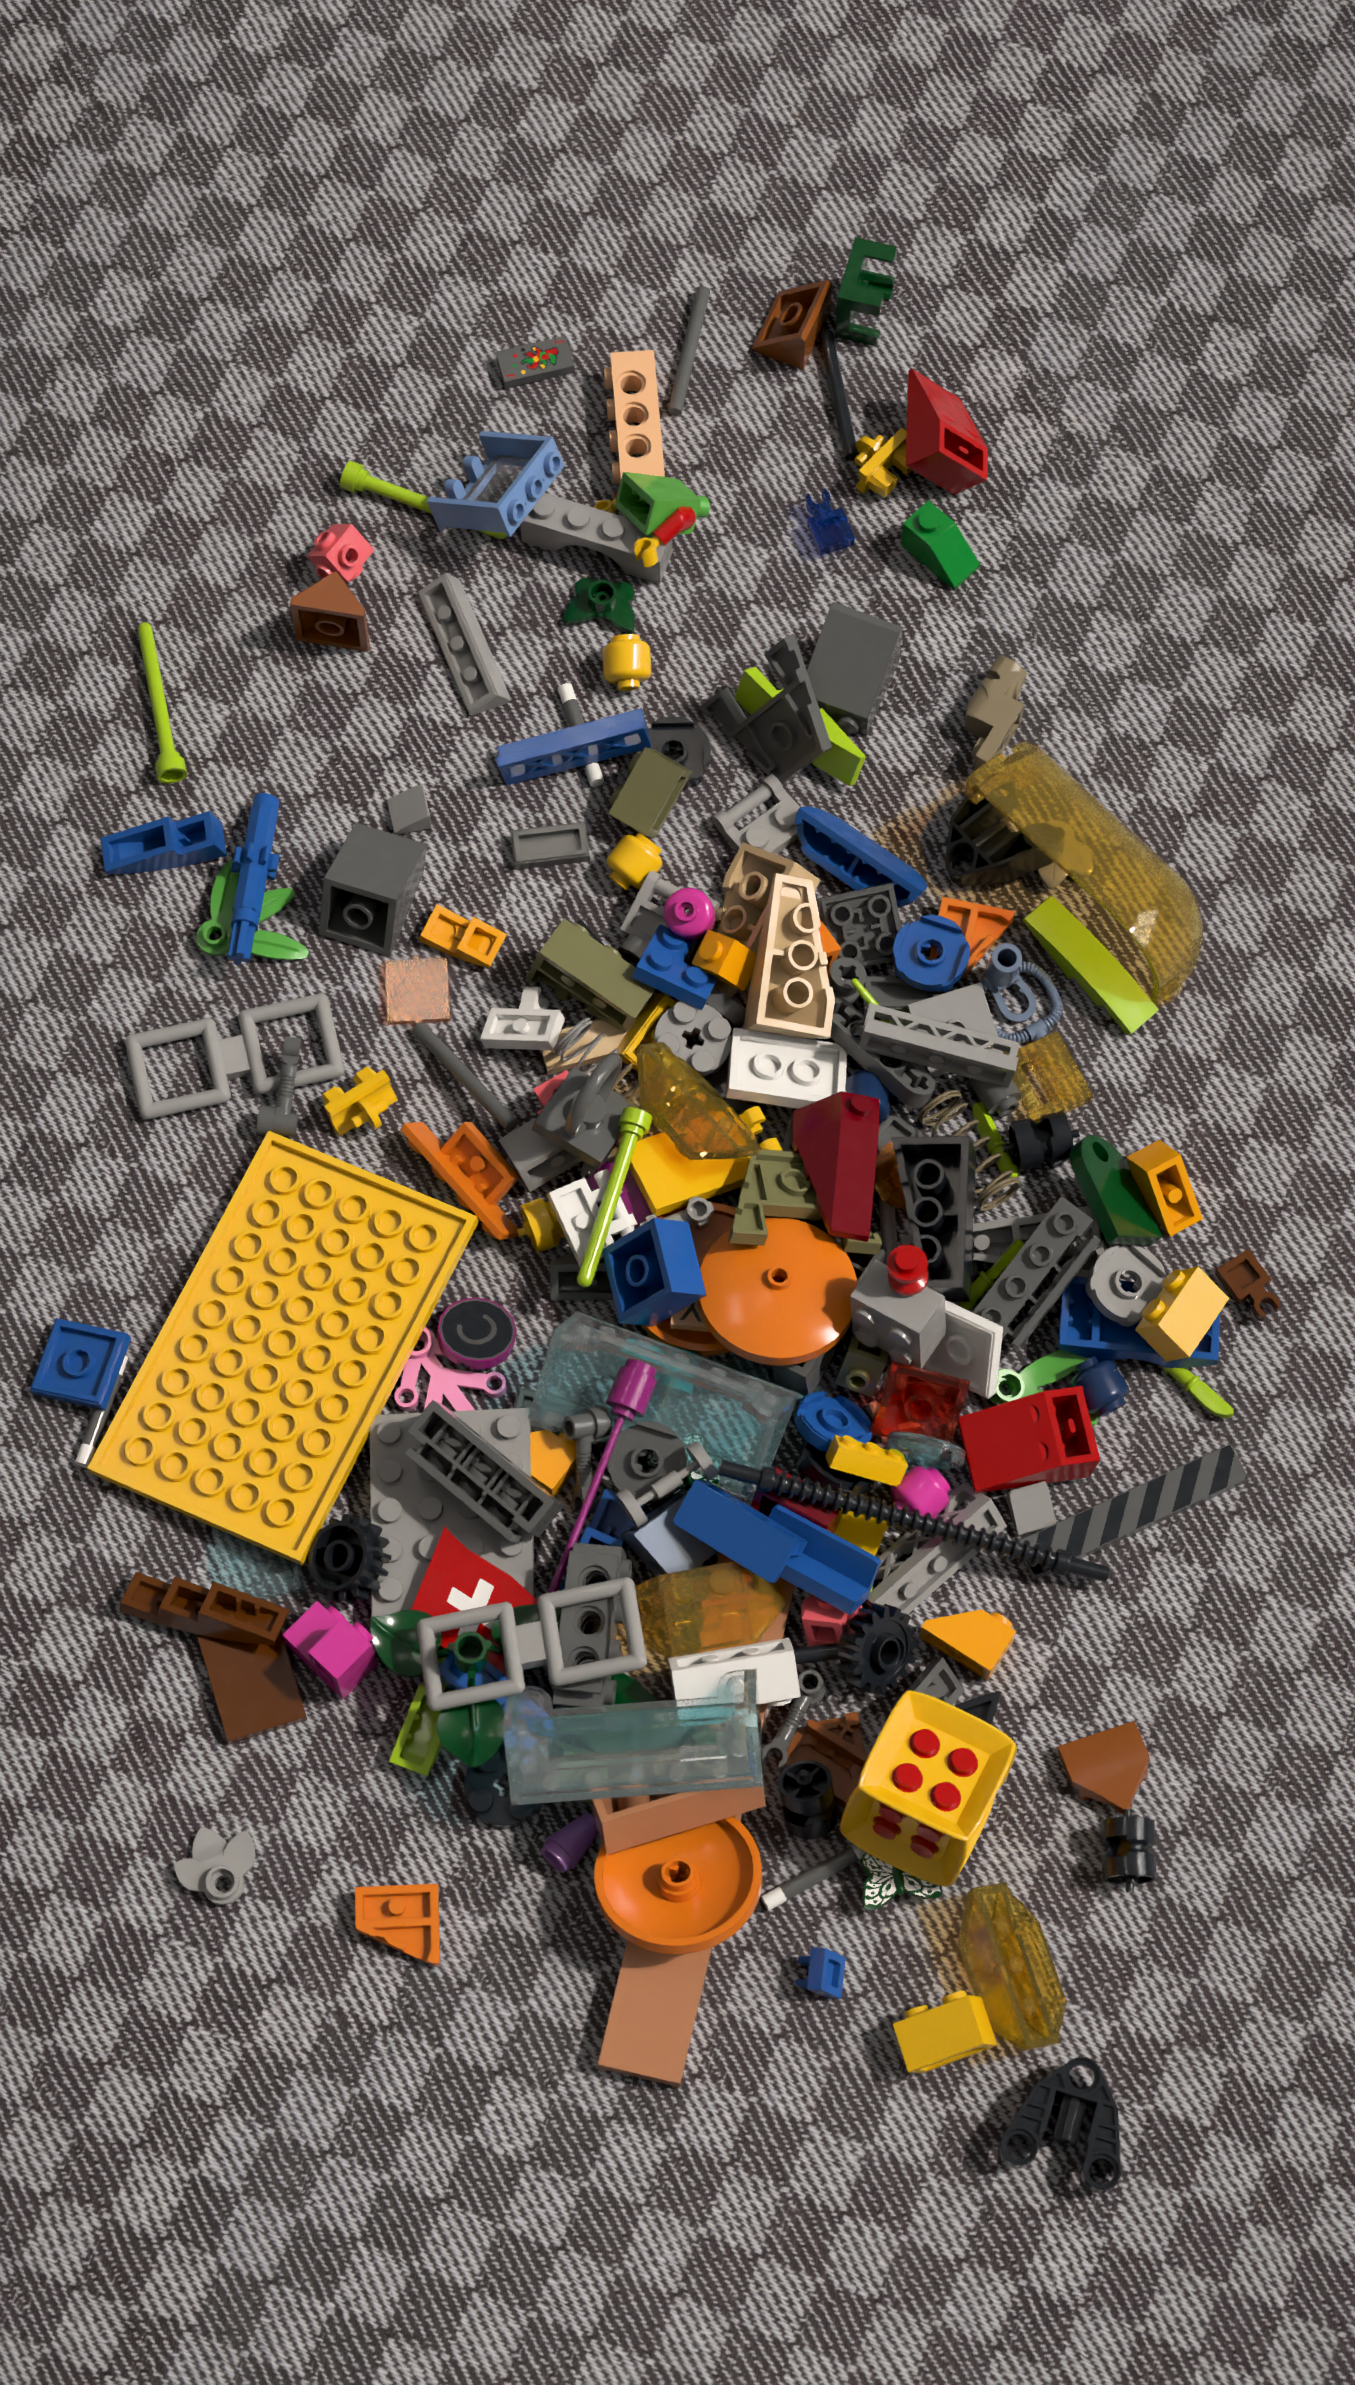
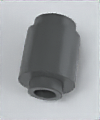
M971 1078L970 1085L989 1115L998 1114L1000 1117H1005L1019 1107L1018 1101L1022 1097V1093L1013 1079L1009 1088Z

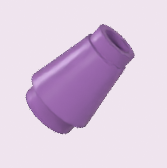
M584 1812L580 1817H577L545 1839L546 1844L541 1848L542 1855L557 1871L564 1873L568 1868L574 1869L597 1837L598 1830L594 1817Z

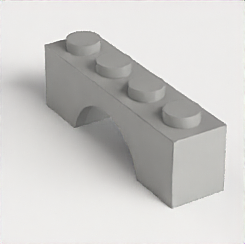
M548 493L542 495L521 523V537L524 543L557 552L562 547L571 545L591 548L617 562L625 574L658 584L661 583L672 556L671 540L665 546L660 545L656 548L658 555L657 563L651 567H644L642 559L636 561L634 543L640 538H652L653 536L645 535L626 517Z

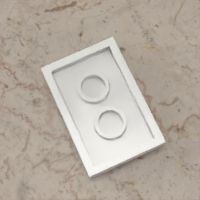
M733 1028L726 1098L800 1109L840 1091L845 1092L847 1052L837 1043Z

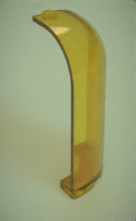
M1029 742L1019 743L1011 750L1013 754L1005 757L1002 753H999L968 776L965 795L975 805L986 798L1125 928L1140 948L1150 967L1153 977L1151 1001L1156 1007L1164 1000L1167 1003L1171 1002L1183 989L1182 983L1189 977L1196 966L1203 942L1201 910L1195 895L1186 881L1037 744L1033 746Z

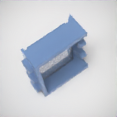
M481 431L478 436L488 460L482 465L478 456H465L463 467L470 481L467 487L464 489L460 480L448 479L445 482V492L448 498L430 497L427 500V504L441 533L446 527L502 532L506 533L507 537H511L565 465L553 437Z

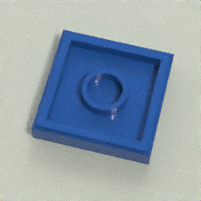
M56 1318L30 1391L36 1396L106 1411L131 1337L124 1332Z

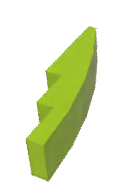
M757 667L744 670L734 698L752 715L783 689L777 691ZM821 708L820 712L832 748L817 758L812 764L848 786L855 785L866 756Z
M1052 895L1022 919L1068 979L1075 978L1097 1007L1104 1006L1126 1035L1132 1034L1159 1010L1114 956Z
M444 1658L438 1660V1665L444 1660ZM424 1680L422 1685L418 1686L389 1762L428 1777L442 1748V1743L437 1733V1720L442 1710L432 1711L429 1709ZM441 1682L442 1693L451 1691Z

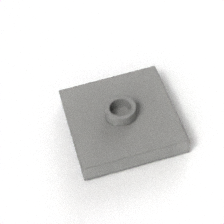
M981 982L906 1006L910 1014L998 1037ZM915 1029L916 1031L929 1034L926 1030ZM956 1038L953 1039L954 1041H958V1042H961V1043H965V1044H966V1042H965L964 1040H960V1039H956ZM994 1048L990 1049L995 1052L1003 1053L1002 1050ZM925 1066L927 1073L932 1078L950 1073Z

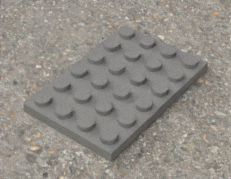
M530 1408L452 1411L532 1478ZM421 1413L376 1415L370 1428L371 1523L383 1529L380 1536L389 1539L390 1542L383 1549V1553L392 1556L391 1560L383 1562L382 1568L389 1572L388 1576L379 1575L377 1578L381 1588L379 1591L372 1589V1617L411 1610L444 1526L467 1549L512 1576L535 1598L534 1535L529 1534L521 1527L518 1533L524 1538L519 1544L509 1541L405 1454L409 1447L418 1450L422 1445L407 1432ZM434 1449L430 1451L439 1459L438 1461L446 1468H452L453 1464ZM462 1474L460 1478L468 1483L472 1490L483 1496L484 1490L469 1477ZM496 1500L490 1502L499 1509L503 1516L514 1521L513 1518L515 1516Z

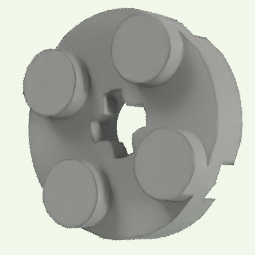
M680 1001L674 1007L668 1009L660 1017L656 1025L653 1044L659 1056L658 1060L665 1070L682 1079L693 1080L708 1074L711 1075L722 1067L730 1052L731 1026L716 1009L707 1004L700 1010ZM694 1032L699 1035V1040L703 1042V1045H694L692 1049H689L685 1046L687 1040L682 1036L685 1033L691 1034Z
M1133 1245L1130 1248H1118L1119 1246H1115L1103 1252L1093 1263L1089 1271L1085 1290L1095 1307L1104 1316L1118 1322L1122 1326L1130 1327L1140 1323L1143 1319L1142 1312L1144 1308L1158 1297L1164 1288L1162 1283L1166 1273L1161 1262L1148 1250ZM1119 1277L1123 1280L1129 1277L1135 1281L1132 1287L1136 1292L1124 1291L1121 1288Z

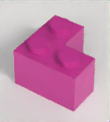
M316 1601L282 1635L285 1645L343 1700L377 1666L374 1654L375 1648L371 1643L373 1640L372 1635L357 1621L351 1625L332 1605L325 1609Z

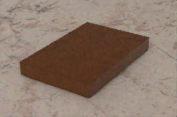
M281 1631L274 1645L235 1642L197 1635L229 1745L308 1720Z

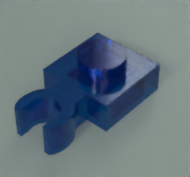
M822 489V499L824 502L821 504L814 503L811 500L810 494L806 496V508L813 515V517L807 519V527L820 556L853 546L855 543L854 534L842 507L831 510V497L826 489Z

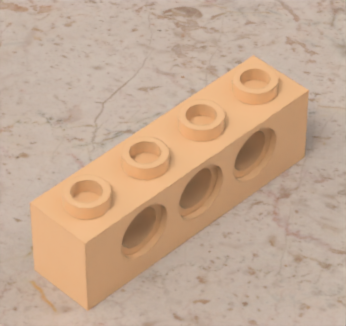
M654 350L610 353L611 367L604 368L605 390L612 389L613 398L606 399L608 421H615L616 430H609L610 452H618V462H612L613 484H620L623 472L665 477ZM635 391V392H637V393H635V394H627V393H625V392ZM631 422L640 423L636 426L628 425ZM641 454L643 456L635 458L631 457L630 455Z

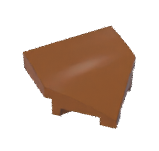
M858 1712L846 1713L844 1717L822 1721L807 1720L806 1725L799 1727L787 1751L788 1759L785 1768L798 1761L812 1760L825 1765L829 1769L832 1776L836 1804L844 1809L851 1793L858 1786L862 1769L868 1758L859 1728ZM781 1755L777 1759V1766H779V1763L782 1760Z
M1135 1721L1057 1746L1058 1756L1072 1787L1078 1789L1079 1799L1086 1801L1091 1798L1115 1807V1812L1123 1814V1809L1132 1808V1800L1142 1781H1146L1148 1777V1764L1150 1763L1149 1753Z

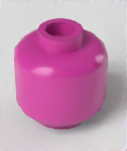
M682 888L668 897L664 905L663 917L666 925L674 934L685 940H698L704 937L707 930H712L716 911L711 900L702 891L695 888ZM687 909L690 910L688 914L685 913Z
M914 1466L904 1475L900 1485L891 1487L890 1492L894 1503L898 1505V1509L908 1506L909 1512L919 1509L920 1515L930 1512L931 1518H934L949 1504L948 1492L951 1489L946 1479L932 1466H929L927 1469L922 1466Z

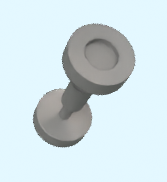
M698 1441L686 1447L693 1461L691 1464L679 1472L671 1471L651 1485L652 1490L640 1498L635 1499L626 1487L615 1494L622 1509L636 1528L648 1522L641 1506L656 1496L659 1499L683 1484L682 1479L697 1469L707 1481L717 1476L718 1471L713 1461Z

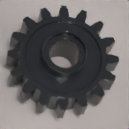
M343 1514L341 1521L331 1518L329 1525L320 1529L313 1540L309 1551V1558L306 1559L311 1572L308 1578L318 1583L315 1591L326 1595L328 1600L355 1605L356 1598L364 1601L368 1600L369 1588L379 1591L381 1587L377 1578L379 1575L388 1576L389 1572L382 1568L383 1562L391 1560L392 1556L383 1553V1549L390 1543L389 1539L380 1536L383 1529L378 1525L372 1524L371 1520L358 1515L354 1517Z
M872 1603L870 1610L861 1608L859 1613L848 1621L842 1632L838 1651L841 1663L840 1671L848 1674L846 1678L847 1683L855 1685L856 1689L873 1694V1692L883 1695L887 1687L892 1689L898 1687V1676L907 1678L908 1673L905 1666L907 1663H915L916 1659L910 1656V1652L918 1647V1642L911 1640V1636L917 1629L915 1626L908 1624L911 1618L909 1614L902 1613L900 1608L888 1604Z

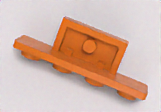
M463 1122L445 1145H443L425 1123H405L400 1130L408 1138V1145L416 1153L423 1155L433 1166L432 1172L438 1179L451 1186L457 1193L456 1198L459 1203L475 1213L482 1221L481 1226L483 1230L498 1240L516 1238L518 1228L497 1204L519 1180L520 1176L472 1122Z

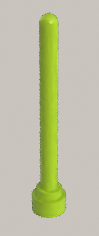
M351 460L347 462L340 479V488L355 493L357 490L360 492L368 490L432 514L427 504L429 497L370 476V471L365 470L362 464ZM476 530L498 539L507 537L506 533Z
M142 622L139 624L137 631L160 754L157 757L158 760L155 763L158 781L171 784L185 779L187 770L184 758L175 751L152 626L147 622Z
M624 1107L622 1109L618 1125L621 1127L620 1134L622 1139L577 1276V1282L581 1287H588L593 1282L637 1140H641L643 1135L649 1132L653 1117L644 1110L634 1107Z

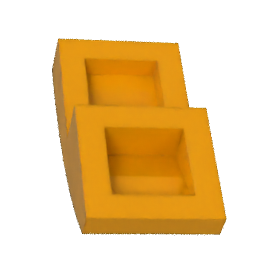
M436 904L418 940L458 959L490 968L507 934L475 917L469 921Z

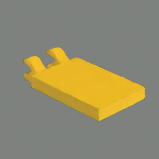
M760 1107L749 1108L735 1119H733L729 1110L637 1141L629 1170L652 1214H655L657 1217L688 1205L689 1199L696 1196L708 1199L742 1187L748 1160L752 1152L744 1137L754 1136L762 1132L763 1128L760 1123L764 1122L766 1118ZM776 1137L763 1141L755 1148L783 1151Z

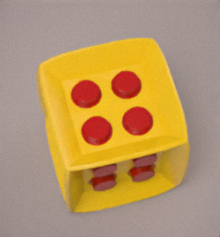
M905 1691L888 1716L864 1764L858 1786L853 1790L847 1801L840 1823L842 1835L861 1850L914 1877L935 1885L952 1886L979 1838L998 1790L1009 1774L1017 1752L1016 1743L996 1727L949 1703L921 1692Z

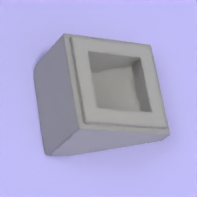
M423 784L416 785L387 799L395 835L431 828L430 814Z
M1046 1481L1008 1492L1006 1501L1018 1537L1041 1531L1056 1524Z

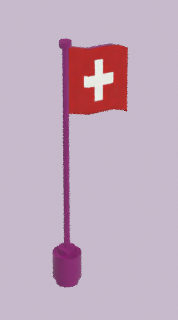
M628 1358L625 1365L619 1367L606 1400V1404L612 1407L610 1413L617 1418L548 1593L558 1590L568 1564L569 1551L573 1550V1543L577 1542L624 1420L632 1422L634 1417L644 1416L657 1380L654 1378L657 1370L644 1362ZM444 1526L411 1610L422 1611L434 1617L502 1602H508L513 1607L538 1605L537 1599L512 1576L467 1549ZM494 1621L443 1631L440 1646L443 1648L448 1647L450 1642L454 1643L457 1637L465 1632H476L485 1641L490 1640L492 1645L497 1647L500 1645L492 1637L491 1627ZM488 1651L487 1660L507 1677L504 1654L496 1655Z

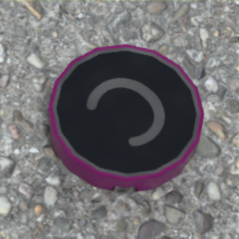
M475 1297L459 1300L446 1308L440 1316L437 1340L440 1350L450 1361L458 1365L461 1362L469 1365L468 1368L480 1370L493 1368L508 1358L514 1347L517 1329L513 1317L503 1306L488 1299Z

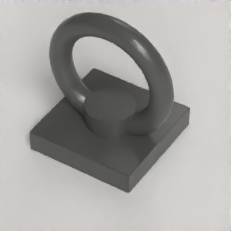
M617 1053L606 1055L590 1076L573 1067L532 1126L533 1131L598 1170L622 1137L620 1134L621 1127L618 1125L622 1109L624 1107L640 1109L639 1105L612 1090L622 1068L621 1056Z

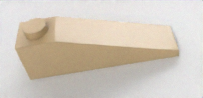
M742 842L724 878L722 888L727 891L723 907L718 909L715 916V921L719 923L717 933L737 940L757 954L773 875L778 873L813 880L814 890H816L821 880L792 860ZM716 981L714 986L730 998L738 990Z
M778 873L773 875L748 992L743 1029L806 1039L830 1038L835 997L827 974L826 965L828 960L826 951L823 952L819 931L821 922L813 880Z

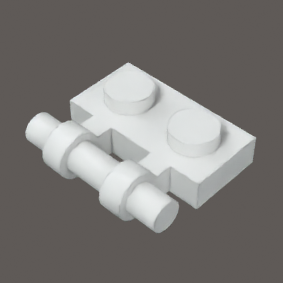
M608 1169L594 1174L599 1189L592 1192L584 1177L549 1192L547 1195L579 1267H581L599 1208L597 1204L602 1201L610 1176ZM619 1197L613 1216L614 1221L611 1222L603 1249L614 1242L613 1235L621 1234L623 1237L635 1230V1226L638 1225L633 1213L628 1214L621 1197Z

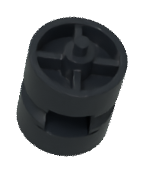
M1059 1111L1041 1115L1039 1122H1035L1032 1118L1009 1122V1144L1002 1145L1004 1153L1011 1152L1015 1165L1020 1172L1039 1168L1044 1160H1047L1051 1165L1070 1161L1073 1138L1080 1137L1079 1130L1071 1131L1065 1113Z
M802 1760L787 1766L781 1772L778 1779L787 1830L792 1835L801 1839H817L827 1835L834 1829L838 1821L832 1776L829 1769L825 1765L812 1760Z
M1123 1809V1817L1102 1820L1101 1846L1108 1850V1853L1102 1856V1880L1110 1884L1126 1885V1893H1133L1134 1885L1156 1881V1856L1149 1852V1849L1155 1846V1821L1145 1817H1132L1131 1809Z

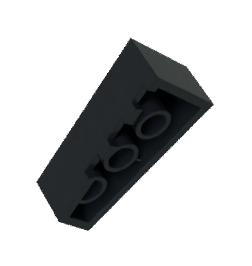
M970 1136L891 1137L914 1246L923 1250L928 1260V1283L926 1286L945 1296V1300L949 1302H970L976 1150Z

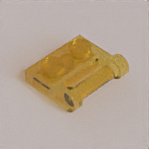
M1058 1031L1018 1049V1063L1012 1079L1022 1093L1021 1100L1028 1111L1026 1114L1027 1118H1032L1035 1122H1039L1041 1115L1059 1111L1067 1113L1092 1101L1093 1094ZM1028 1062L1047 1096L1049 1104H1041L1020 1065Z

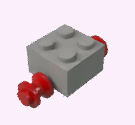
M902 1245L891 1251L887 1259V1265L875 1260L851 1294L852 1331L856 1338L864 1345L869 1347L877 1346L888 1352L899 1364L904 1366L910 1364L921 1370L946 1334L945 1296L926 1286L928 1283V1260L923 1250L914 1245Z

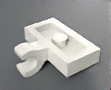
M525 987L518 1009L491 1008L480 1040L485 1048L553 1050L565 1018L560 1010H547L548 1000L539 998L540 987Z

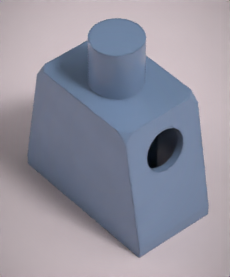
M678 1491L670 1499L664 1501L645 1515L648 1522L638 1528L633 1524L621 1532L620 1536L661 1582H676L683 1578L691 1592L697 1593L709 1586L713 1581L703 1562L717 1553V1550L673 1523V1519L688 1491Z

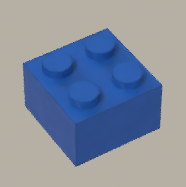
M653 1218L602 1250L619 1323L655 1326L706 1296L689 1222Z

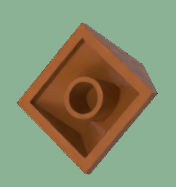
M828 280L779 291L752 349L756 353L804 370L819 338L818 334L822 331L831 311L832 284Z
M336 571L291 598L290 608L297 641L369 652L370 641L365 609Z

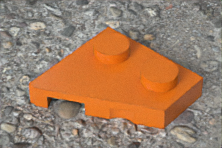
M942 897L938 916L955 922L962 929V934L970 946L969 963L962 978L968 975L1012 924L1015 911ZM932 946L929 960L939 959L941 956L937 954V947Z
M438 1884L355 1887L356 1932L431 1966L441 1967Z

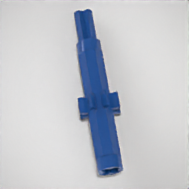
M259 793L253 797L244 848L236 846L231 872L239 873L232 912V932L227 959L234 960L236 965H241L242 962H250L254 935L258 930L266 880H275L278 868L279 854H271L280 802L277 797L267 793Z

